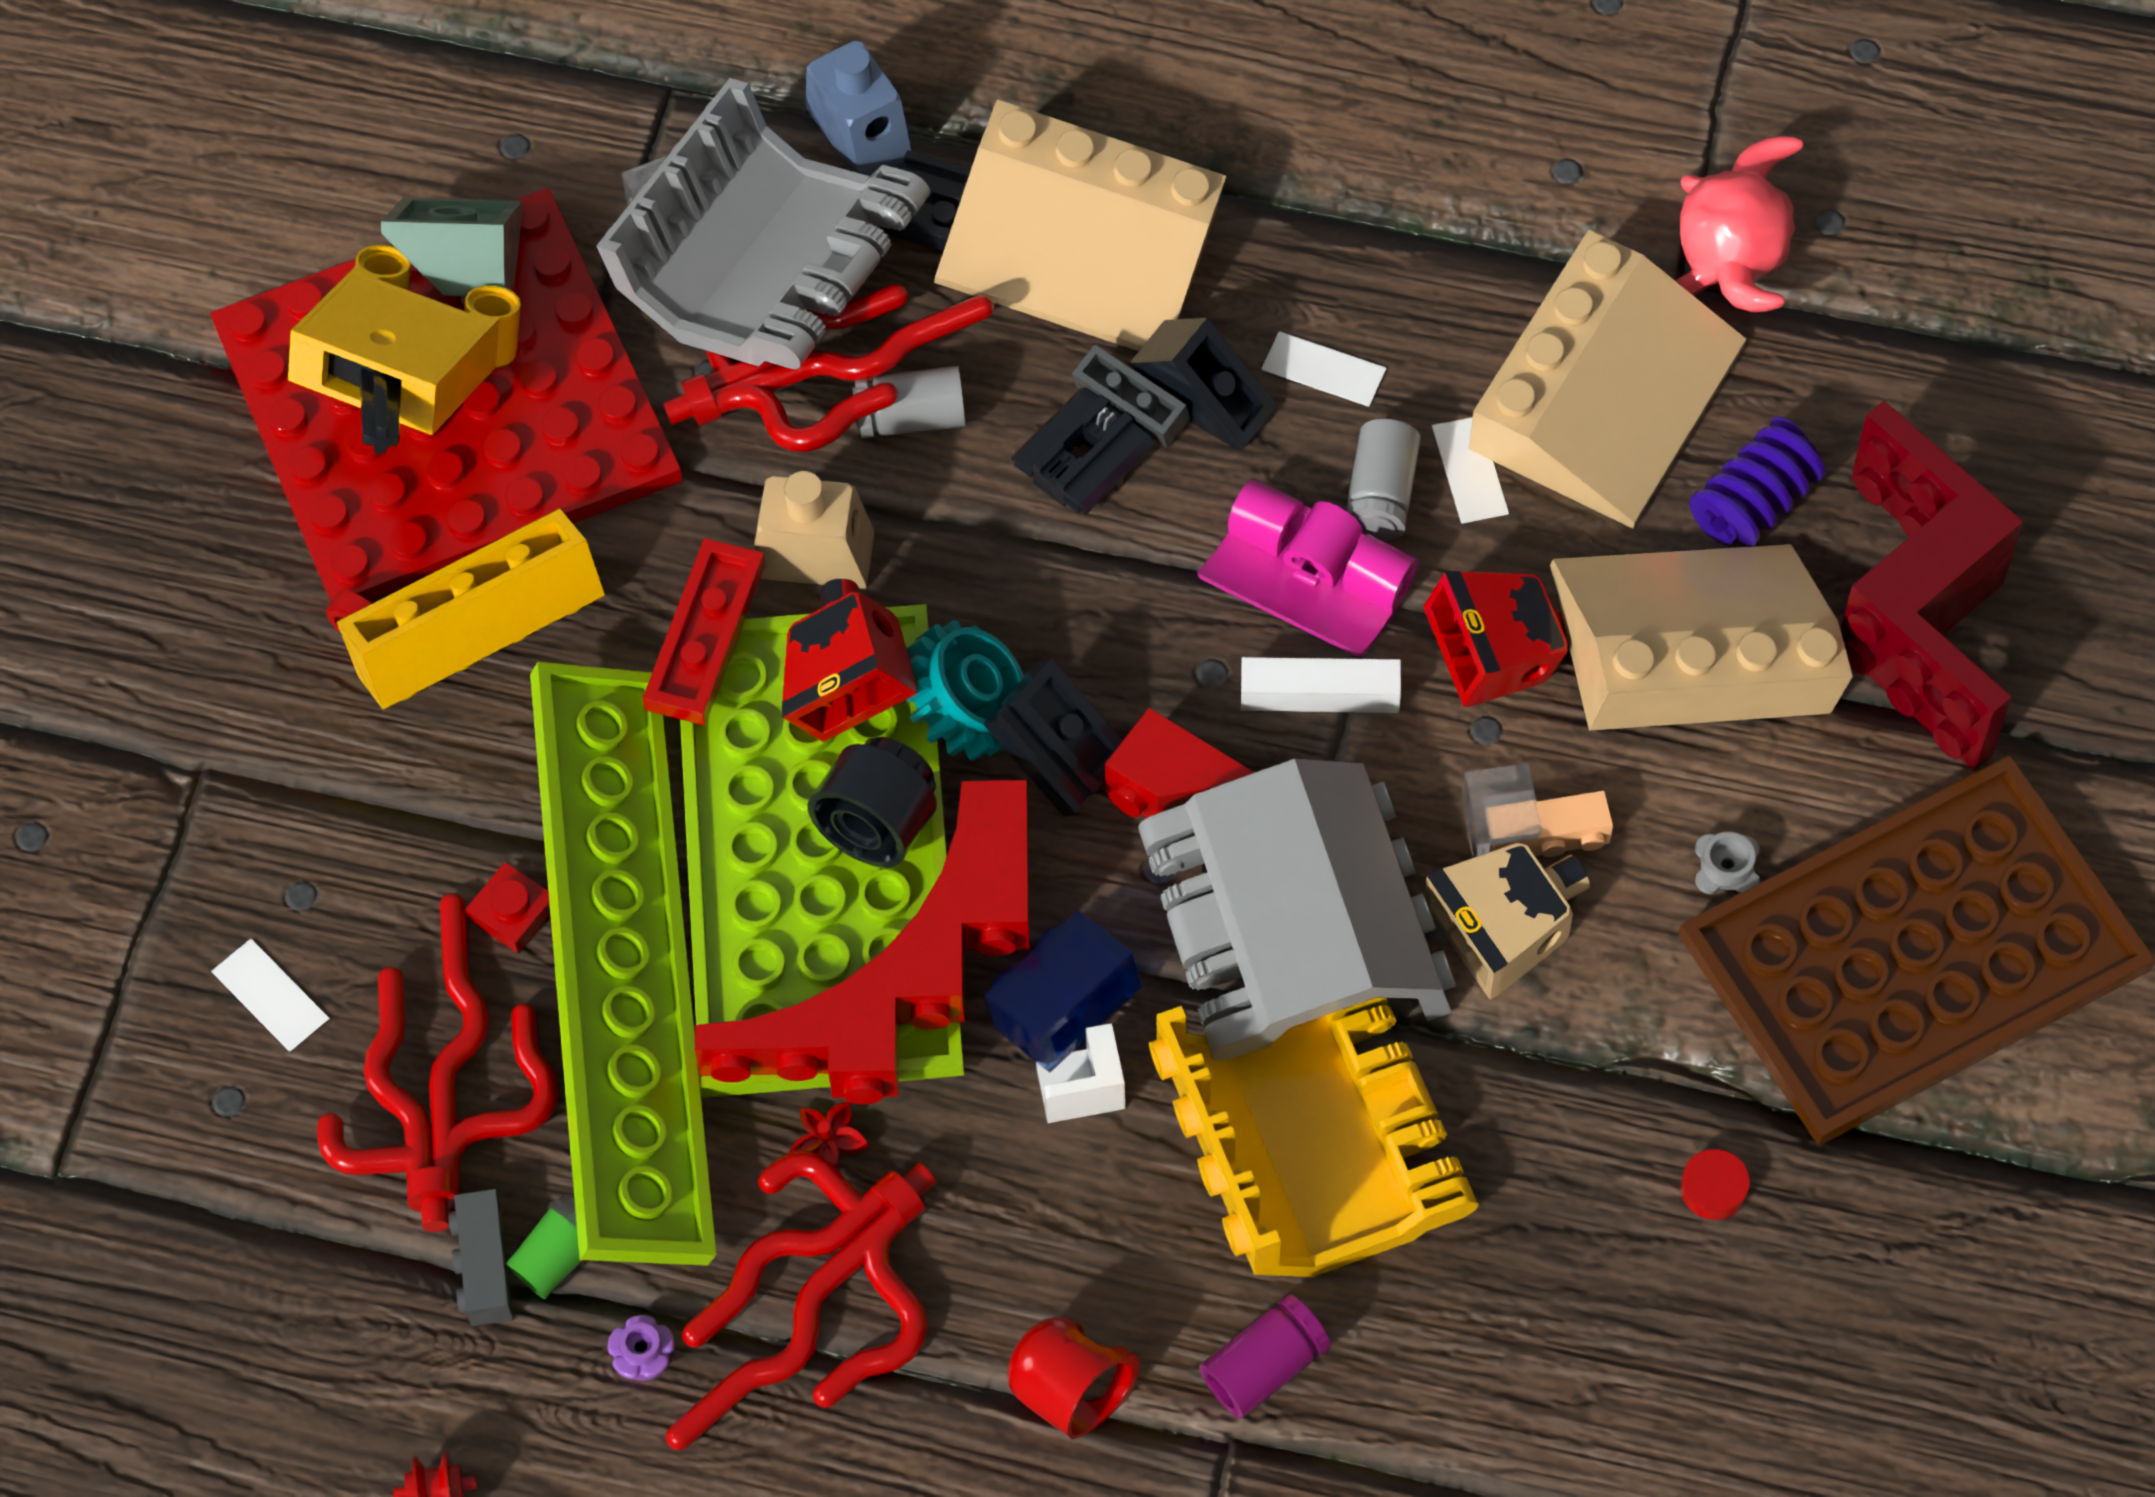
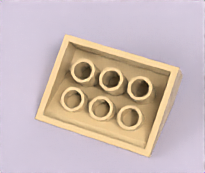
M997 99L978 147L935 275L934 283L972 296L985 295L996 304L1140 351L1164 320L1179 319L1216 215L1226 175Z
M1588 229L1474 409L1469 450L1634 529L1745 347L1746 338L1643 254Z
M1791 544L1553 559L1550 564L1589 731L1831 714L1853 677L1838 620Z

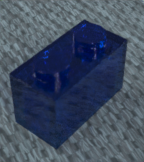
M1077 910L1063 924L1050 928L1040 939L1037 948L1015 968H1008L1002 972L994 981L991 990L985 995L995 1029L1050 1073L1086 1040V1028L1102 1025L1142 986L1133 952Z

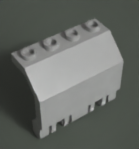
M729 78L647 183L640 189L639 193L613 226L608 229L596 247L616 289L680 343L755 366H760L766 361L789 369H799L815 348V343L818 344L826 332V326L823 325V321L806 309L822 314L827 313L829 316L834 315L836 317V315H840L846 307L847 301L853 298L880 262V257H883L892 245L890 243L891 240L887 237L888 235L879 229L878 226L888 229L893 228L894 230L898 229L899 231L901 229L904 230L911 221L912 216L918 212L930 196V188L918 175L883 164L872 175L867 176L803 158L766 125L749 83Z
M1292 759L1194 794L1185 804L1152 815L1139 824L1138 830L1146 854L1150 856L1149 864L1155 876H1168L1205 864L1207 869L1206 873L1184 880L1179 884L1175 883V885L1169 886L1168 889L1163 890V893L1160 894L1164 910L1168 912L1167 919L1183 968L1187 970L1185 975L1189 987H1192V990H1205L1206 988H1212L1215 985H1221L1241 977L1245 984V987L1221 995L1218 998H1212V1000L1206 1001L1205 1004L1200 1005L1201 1007L1198 1008V1015L1201 1024L1205 1027L1204 1033L1214 1060H1230L1270 1046L1293 1026L1375 997L1418 999L1427 1021L1452 1013L1445 994L1446 990L1456 987L1444 951L1441 950L1431 954L1425 937V933L1436 930L1424 894L1421 893L1411 897L1405 877L1416 874V870L1404 837L1391 840L1385 823L1388 820L1397 818L1384 781L1374 785L1371 784L1363 763Z

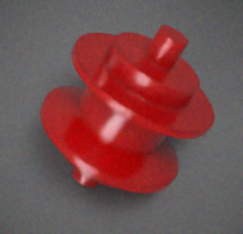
M448 1451L443 1453L439 1467L425 1468L418 1456H413L412 1471L404 1473L405 1486L393 1487V1496L466 1497V1490L477 1489V1480L475 1475L463 1477L461 1464L452 1465Z

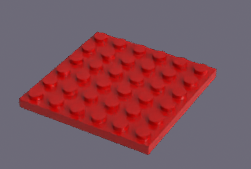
M549 187L515 199L523 201V216L515 284L511 288V291L520 298L521 303L517 352L514 360L505 366L496 367L433 435L400 423L399 444L387 447L386 454L374 453L373 446L365 445L362 442L361 408L288 381L291 329L355 267L356 259L210 312L217 335L330 603L341 590L354 592L369 602L394 593L558 509H561L574 524L683 482L678 462ZM411 263L409 291L464 311L465 304L461 303V296H444Z

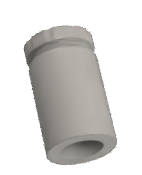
M958 366L882 374L872 378V380H855V387H852L853 395L881 383H891L898 390V399L892 406L856 421L857 430H861V438L874 437L873 433L877 432L881 436L965 427Z
M1374 419L1366 422L1360 428L1346 511L1361 524L1363 534H1370L1382 541L1401 537L1406 528L1421 442V435L1407 423L1392 419Z

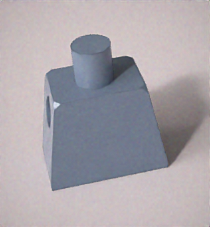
M854 40L813 60L807 66L806 109L848 170L870 176L882 164L901 169L905 162L904 156L907 150L911 151L902 101L898 92L861 41ZM870 123L873 124L874 137L865 136L866 128Z

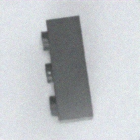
M1095 344L1072 372L1078 389L1087 388L1097 397L1103 395L1110 401L1112 408L1121 414L1126 412L1133 418L1134 424L1166 448L1170 446L1190 420L1186 404Z
M496 1189L454 1195L456 1210H451L448 1214L452 1236L458 1235L459 1249L452 1250L455 1273L462 1274L463 1288L456 1289L459 1313H467L471 1327L513 1321L508 1268L505 1265L507 1258L502 1210Z

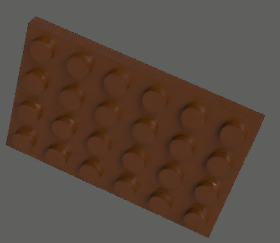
M2010 755L1687 920L1680 925L1678 934L1818 1146L2150 972L2155 963L2154 956Z

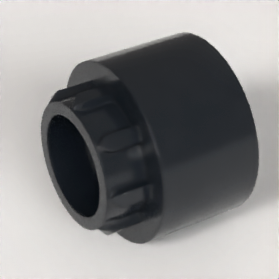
M887 737L869 738L865 744L849 745L842 750L810 797L807 805L808 813L818 831L845 854L868 865L883 868L895 867L904 860L936 811L937 802L933 793L936 789V782L929 764L909 746Z

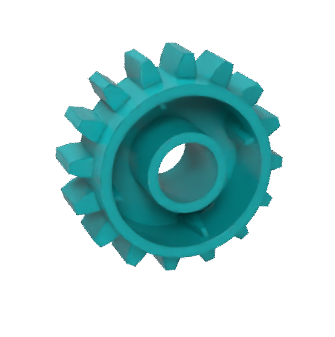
M952 620L943 628L939 624L934 625L916 638V642L907 647L918 694L906 699L908 702H914L917 708L910 716V719L913 723H920L922 721L927 723L930 727L927 733V740L930 743H933L940 737L945 739L948 755L954 756L964 749L969 760H976L985 753L990 757L1001 750L1003 746L983 723L999 711L1002 707L1000 704L1023 679L1022 670L1009 649L996 637L981 630L978 626L973 625L972 627L961 628L958 620Z

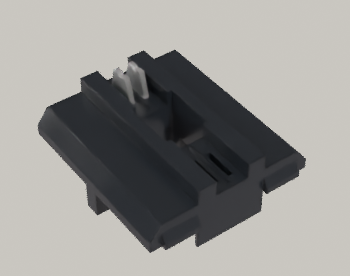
M1080 388L1011 457V460L1015 462V466L1030 478L1033 476L1034 485L1062 506L1068 505L1078 514L1082 512L1087 515L1112 489L1118 492L1124 486L1123 478L1155 447V443L1148 433L1133 423V418L1126 412L1121 414L1110 406V401L1103 395L1097 397L1087 388ZM1083 444L1091 449L1083 458L1079 457L1078 459L1069 453L1075 446L1079 449Z

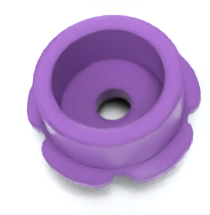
M638 1315L629 1318L624 1327H617L613 1330L609 1337L607 1348L609 1354L614 1357L613 1367L620 1375L633 1380L646 1381L656 1378L668 1367L670 1353L675 1349V1341L672 1332L667 1326H659L651 1316ZM639 1342H645L647 1349L644 1352H637L635 1345Z

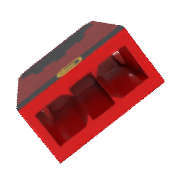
M1444 572L1423 606L1463 707L1481 704L1543 684L1552 676L1568 652V640L1560 607H1552L1542 580L1534 574Z
M842 578L826 582L821 587L822 608L793 623L787 632L782 718L822 742L918 694L917 683L899 620L893 612L859 592L857 583Z

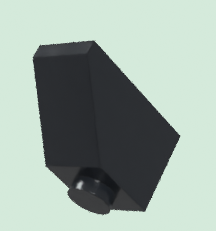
M1208 318L1164 320L1129 363L1136 372L1186 404L1190 416L1189 422L1235 449H1244L1278 407Z

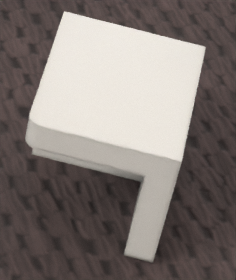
M1112 1023L1086 1028L1087 1049L1042 1057L1037 1060L1036 1069L1047 1123L1125 1109V1082Z

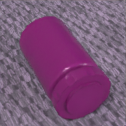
M1290 1294L1277 1303V1308L1268 1310L1199 1365V1371L1208 1388L1224 1408L1236 1418L1242 1419L1313 1362L1314 1356L1320 1357L1329 1350L1331 1342L1316 1315L1303 1302Z

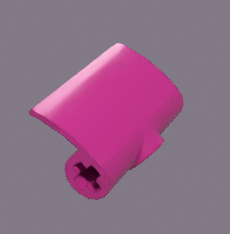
M1251 478L1240 491L1231 509L1228 519V534L1216 551L1198 570V577L1356 657H1363L1380 636L1405 598L1416 576L1419 559L1370 534H1363L1362 526L1358 520L1337 505L1320 501L1316 502L1313 508H1309L1302 501L1255 478Z

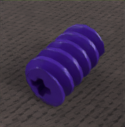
M1775 416L1770 422V426L1762 428L1754 437V442L1746 443L1739 451L1737 458L1730 459L1723 466L1720 474L1713 475L1705 484V489L1696 491L1689 500L1690 510L1703 532L1715 541L1724 545H1732L1736 539L1746 546H1754L1761 538L1758 528L1771 530L1777 523L1775 512L1787 514L1794 506L1792 497L1804 498L1810 491L1808 481L1812 483L1820 482L1825 477V465L1814 445L1796 424L1786 418Z

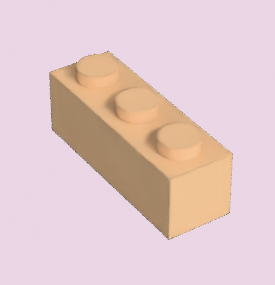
M1604 791L1489 809L1485 812L1484 832L1489 852L1515 843H1524L1529 847L1534 856L1543 855L1544 857H1556L1565 851L1581 848L1585 851L1597 850L1605 844H1610L1613 829Z

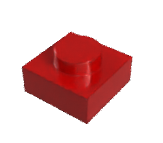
M504 862L465 908V913L469 922L519 954L550 917L549 893L547 889Z

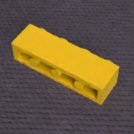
M558 509L337 621V624L359 679L384 710L399 701L412 697L417 692L456 672L467 669L473 663L498 650L523 640L531 633L564 616L579 611L582 607L605 596L587 540L562 510Z

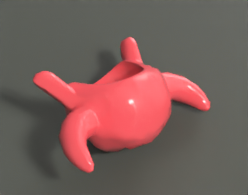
M1790 136L1763 139L1748 146L1738 156L1731 172L1724 171L1704 178L1695 175H1684L1680 180L1682 189L1688 193L1683 201L1680 214V236L1690 272L1675 281L1693 296L1719 282L1722 295L1736 308L1749 312H1766L1783 307L1785 298L1782 295L1763 290L1755 286L1754 281H1758L1765 275L1778 270L1789 258L1790 241L1796 229L1793 219L1794 206L1788 195L1773 186L1767 180V176L1774 165L1803 148L1804 144L1801 139Z

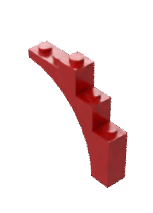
M1027 780L961 781L957 827L942 872L913 919L883 952L845 981L797 1005L746 1020L695 1025V1054L700 1076H711L715 1080L722 1082H740L748 1079L750 1075H778L785 1080L805 1081L814 1078L817 1074H829L832 1098H844L846 1101L855 1104H873L881 1101L883 1097H899V1024L911 1023L919 1029L936 1030L944 1028L950 1023L965 1022V951L977 950L979 953L987 956H1005L1013 953L1015 950L1030 949Z

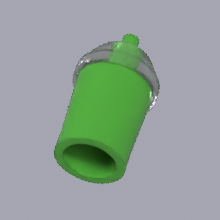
M574 1191L563 1195L558 1200L553 1199L549 1203L546 1214L518 1250L505 1263L506 1267L523 1284L543 1299H546L583 1261L579 1260Z

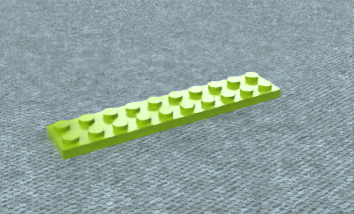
M537 662L530 673L579 1260L708 1266L717 1254L698 1063L695 1054V1033L663 715L646 711L642 699L652 672Z

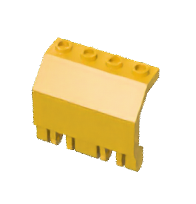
M1375 997L1293 1026L1270 1046L1224 1061L1212 1058L1205 1035L1186 1033V1015L1182 1006L1157 1014V1040L1149 1042L1155 1068L1162 1080L1171 1077L1180 1096V1098L1173 1100V1106L1181 1130L1186 1138L1196 1135L1204 1153L1203 1157L1197 1159L1203 1183L1211 1197L1221 1194L1229 1216L1222 1218L1228 1243L1235 1256L1246 1254L1254 1275L1315 1277L1412 1242L1426 1231L1470 1215L1479 1206L1468 1179L1462 1177L1464 1171L1457 1157L1439 1159L1408 1170L1403 1158L1435 1147L1443 1139H1446L1447 1133L1441 1120H1437L1438 1112L1416 1063L1411 1061L1413 1057L1407 1043H1403V1041L1400 1043L1396 1042L1357 1055L1353 1044L1385 1033L1397 1022L1391 1007H1387V998Z

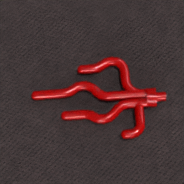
M891 284L848 302L840 315H836V317L834 315L829 316L827 313L822 314L806 310L818 316L823 321V325L826 326L825 329H845L902 307L908 300V291L901 284ZM979 295L895 331L878 349L866 355L846 356L827 351L811 352L799 369H789L766 361L760 366L742 361L736 363L735 359L705 350L713 373L708 375L701 373L681 381L685 394L665 401L663 405L672 425L695 416L699 427L721 419V414L739 408L753 409L761 415L768 434L778 446L792 452H809L821 449L836 441L854 422L892 406L898 399L897 388L891 383H881L854 394L837 403L819 422L804 428L791 425L784 406L775 396L774 392L819 375L850 381L878 377L893 369L910 351L987 319L994 311V302L988 296Z
M452 892L445 894L441 898L439 906L442 967L446 991L461 1011L463 1025L458 1035L442 1049L432 1064L429 1079L430 1125L423 1107L410 1093L394 1082L390 1073V1063L403 1042L406 1023L404 977L402 972L393 966L383 968L378 975L379 1030L366 1051L363 1073L368 1091L383 1108L401 1121L404 1129L405 1145L352 1149L345 1144L343 1120L336 1113L328 1112L323 1114L317 1123L319 1150L321 1156L331 1168L343 1174L357 1176L406 1172L407 1204L411 1209L421 1212L422 1229L428 1232H439L449 1227L448 1210L455 1208L454 1195L461 1194L459 1166L461 1156L465 1150L476 1141L487 1138L519 1136L534 1132L548 1122L558 1106L560 1093L556 1071L540 1050L537 1012L529 1003H520L513 1008L511 1013L512 1043L516 1062L532 1084L533 1098L523 1108L484 1112L465 1117L457 1123L456 1075L461 1067L477 1053L486 1039L490 1018L486 1001L472 983L469 975L465 901L458 893Z
M805 1150L789 1152L776 1159L762 1171L758 1178V1186L766 1194H776L792 1180L798 1177H805L810 1179L834 1203L842 1214L822 1229L773 1231L752 1242L739 1258L731 1283L726 1290L683 1328L682 1340L686 1345L692 1348L704 1345L734 1319L755 1296L763 1271L773 1260L784 1256L815 1257L831 1254L839 1248L841 1249L815 1271L798 1292L793 1310V1333L787 1347L777 1355L748 1361L724 1378L670 1426L665 1435L666 1443L670 1448L683 1450L689 1447L749 1392L758 1387L784 1382L801 1371L816 1350L820 1334L822 1303L863 1264L865 1274L876 1292L899 1316L901 1322L900 1333L889 1344L858 1351L838 1365L814 1388L812 1393L814 1402L822 1408H830L867 1377L896 1371L915 1357L924 1345L928 1330L926 1310L917 1295L896 1274L890 1265L889 1250L891 1242L897 1234L926 1209L920 1197L936 1183V1180L923 1164L918 1163L903 1177L890 1170L863 1195L831 1162L818 1153Z

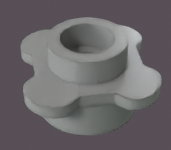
M1721 832L1716 835L1706 834L1700 837L1695 845V853L1701 858V870L1696 874L1695 878L1698 889L1706 894H1714L1718 890H1736L1740 894L1760 884V878L1754 872L1755 859L1760 850L1756 840L1750 836L1735 832ZM1728 860L1733 863V867L1725 869L1721 863Z

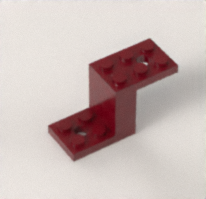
M1883 400L1866 415L1850 479L1855 482L1859 493L1873 505H1881L1897 519L1909 538L1852 585L1841 626V634L1850 668L1860 675H1868L1886 692L1891 704L1901 714L1907 717L1913 716L1933 734L1935 742L1945 754L1954 759L1960 758L1975 771L1992 757L2012 696L1943 635L2004 584L2023 521Z

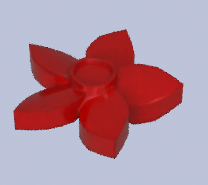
M844 1102L834 1105L827 1112L826 1119L816 1110L801 1108L800 1120L809 1134L796 1140L789 1152L805 1150L818 1153L838 1169L840 1152L843 1154H857L867 1149L869 1145L858 1130L851 1128L853 1121L850 1102Z

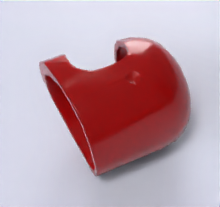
M1054 1317L1043 1319L1022 1336L1011 1354L1007 1378L1011 1391L1027 1408L1069 1438L1076 1439L1093 1431L1125 1402L1136 1383L1140 1361L1135 1354L1121 1345L1105 1347L1091 1341L1084 1336V1328L1080 1323L1070 1318ZM1117 1364L1113 1380L1106 1393L1098 1400L1092 1402L1082 1400L1083 1395L1093 1381L1108 1368Z

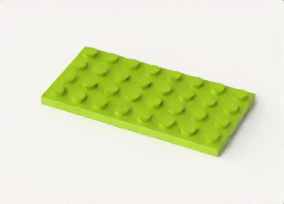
M927 604L885 607L893 612L899 620L906 648L916 642V638L929 630ZM810 614L745 619L706 725L703 726L680 720L696 1025L754 1018L797 1005L845 981L883 952L918 913L941 874L947 857L938 740L933 743L927 740V733L930 727L925 721L920 723H913L910 716L917 710L914 702L904 700L825 742L782 718L787 632L793 623ZM875 737L891 738L915 750L931 767L936 782V789L933 793L936 798L937 808L934 815L904 860L899 865L890 868L868 865L839 850L818 831L809 816L807 808L810 797L842 750L849 745L865 744L867 739ZM911 1023L899 1024V1081L964 1076L960 1023H950L948 1026L936 1030L919 1029ZM698 1067L702 1098L831 1087L829 1074H817L814 1078L805 1081L785 1080L778 1075H750L744 1081L722 1082L715 1080L711 1076H700Z

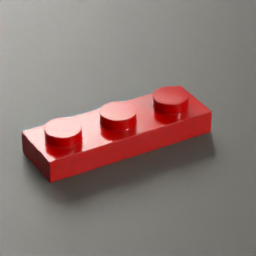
M707 538L703 539L642 698L646 711L703 726L706 725L764 571V553Z

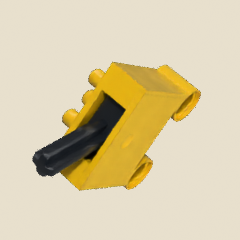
M372 245L365 247L358 252L355 267L291 329L288 381L361 408L362 442L365 445L373 446L374 453L386 454L387 447L399 444L400 423L433 435L496 367L505 366L514 360L517 352L521 303L520 298L513 291L496 285L476 287L469 291L465 297L464 311L409 291L411 263L394 246Z

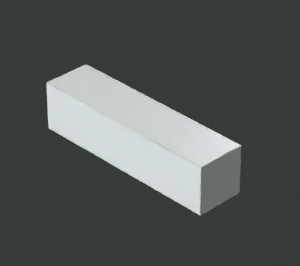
M1242 657L1241 711L1399 713L1401 659Z

